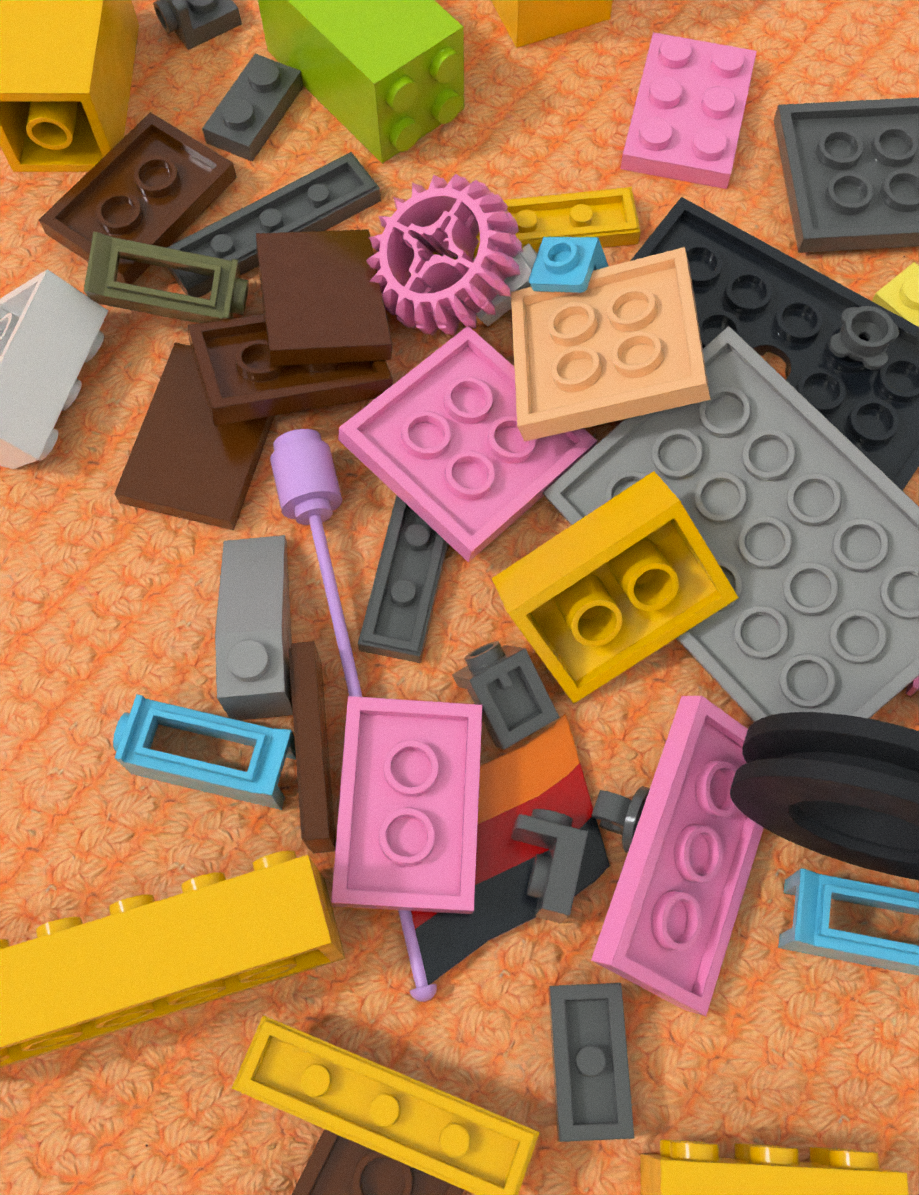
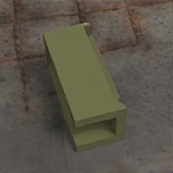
M93 231L84 292L98 304L190 322L206 323L232 319L233 313L244 315L249 280L239 278V263L236 259L230 261L115 238ZM121 258L212 276L214 278L210 300L116 282L119 260Z

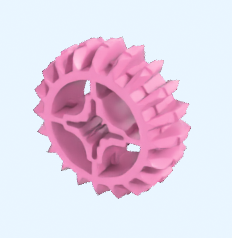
M457 174L452 177L449 183L444 178L433 175L428 190H425L421 185L412 183V197L407 201L393 197L397 210L391 217L379 216L381 225L385 229L383 234L369 237L372 247L378 252L366 260L371 268L377 269V273L370 282L380 283L385 309L392 315L396 314L397 320L406 327H412L413 329L417 327L424 334H431L433 336L438 329L445 334L455 336L460 321L466 327L469 326L476 329V314L481 310L488 315H496L494 304L491 301L497 294L500 296H511L510 288L504 280L507 277L520 275L519 265L513 258L523 252L521 241L515 235L519 231L517 221L508 212V206L498 194L494 195L485 184L477 180L469 183L465 177H460ZM479 232H480V243H479V240L476 238ZM479 243L478 253L475 260H473L475 248Z

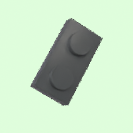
M254 54L203 126L202 130L206 143L253 162L304 87L301 71Z
M621 983L549 986L548 995L558 1141L635 1139Z

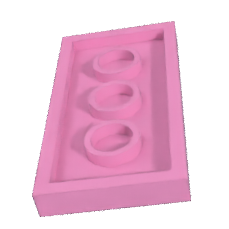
M681 696L591 961L685 1011L706 1016L764 828L743 814L730 797L734 775L739 767L747 763L742 754V747L748 729L703 696Z

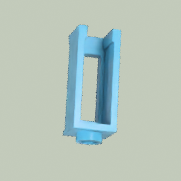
M136 694L130 713L126 712L120 717L113 738V748L117 751L114 758L132 775L282 810L285 796L278 787L285 759L296 760L295 737L289 729L269 728L145 699L144 696ZM158 724L253 746L254 751L247 772L150 749Z
M802 868L785 879L784 893L795 895L793 926L779 934V949L919 976V945L829 928L831 899L919 916V893L822 875Z

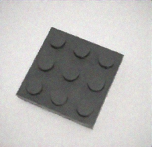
M919 97L778 105L773 121L798 253L919 246Z

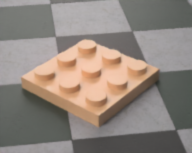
M685 247L594 270L587 290L582 293L533 291L532 287L511 292L517 427L524 442L711 400L690 266Z

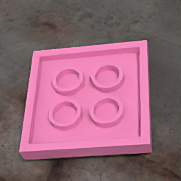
M469 326L465 327L341 425L338 440L468 563L544 496L543 492L597 443V440L584 428L524 442L517 427L514 366Z

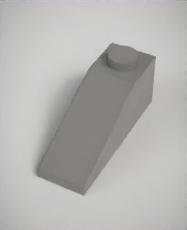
M281 535L224 541L215 630L217 699L229 718L235 720L293 715L288 648H291L292 637L286 537Z

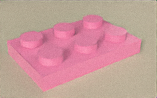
M653 32L620 169L727 189L757 51Z
M348 696L331 899L332 906L459 914L473 913L482 705Z

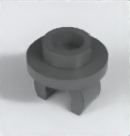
M645 786L640 787L636 791L632 800L616 793L600 790L591 815L593 818L601 820L599 825L601 828L623 835L622 845L626 853L629 851L650 788Z

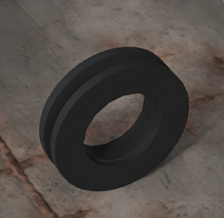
M819 712L775 714L761 718L749 726L742 747V754L747 763L737 769L730 789V797L733 803L743 814L772 833L814 852L866 869L919 880V731L868 718Z

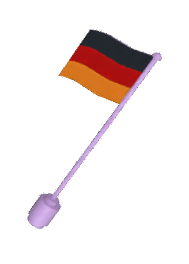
M292 430L275 439L273 443L274 452L270 457L281 511L285 517L296 519L297 523L310 525L348 693L349 696L363 697L322 523L328 520L333 515L332 511L337 509L342 503L330 446L322 441L320 433L315 430ZM566 713L553 726L526 745L480 765L473 913L459 914L398 910L416 987L409 990L415 1000L426 1002L432 999L436 993L437 984L431 983L489 940L536 918L534 914L538 898L527 895L528 883L536 854L548 856L549 849L511 839L513 825L519 814L531 816L533 809L551 810L571 817L573 819L571 827L588 831L574 897L595 882L610 866L597 820L591 816L593 806Z

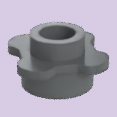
M861 306L844 310L840 317L842 328L829 341L831 352L837 357L848 356L854 361L862 362L866 368L871 370L884 367L888 361L886 349L889 343L894 342L899 335L897 325L885 311L877 307ZM859 336L866 338L868 341L860 339Z

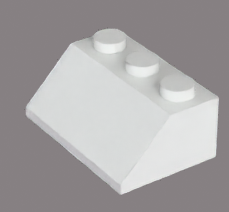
M48 269L0 298V466L10 469H16L37 460L41 461L51 452L59 434L58 430L54 429L61 411H65L71 406L80 392L82 382L77 379L84 362H88L94 357L104 340V333L99 330L108 310Z

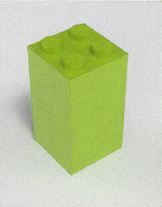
M258 0L268 52L280 63L300 70L303 86L382 164L399 152L410 149L417 140L441 124L451 122L459 112L464 110V27L435 0Z

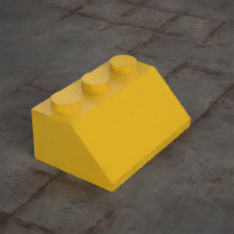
M655 471L491 578L507 613L573 704L739 598L681 501Z

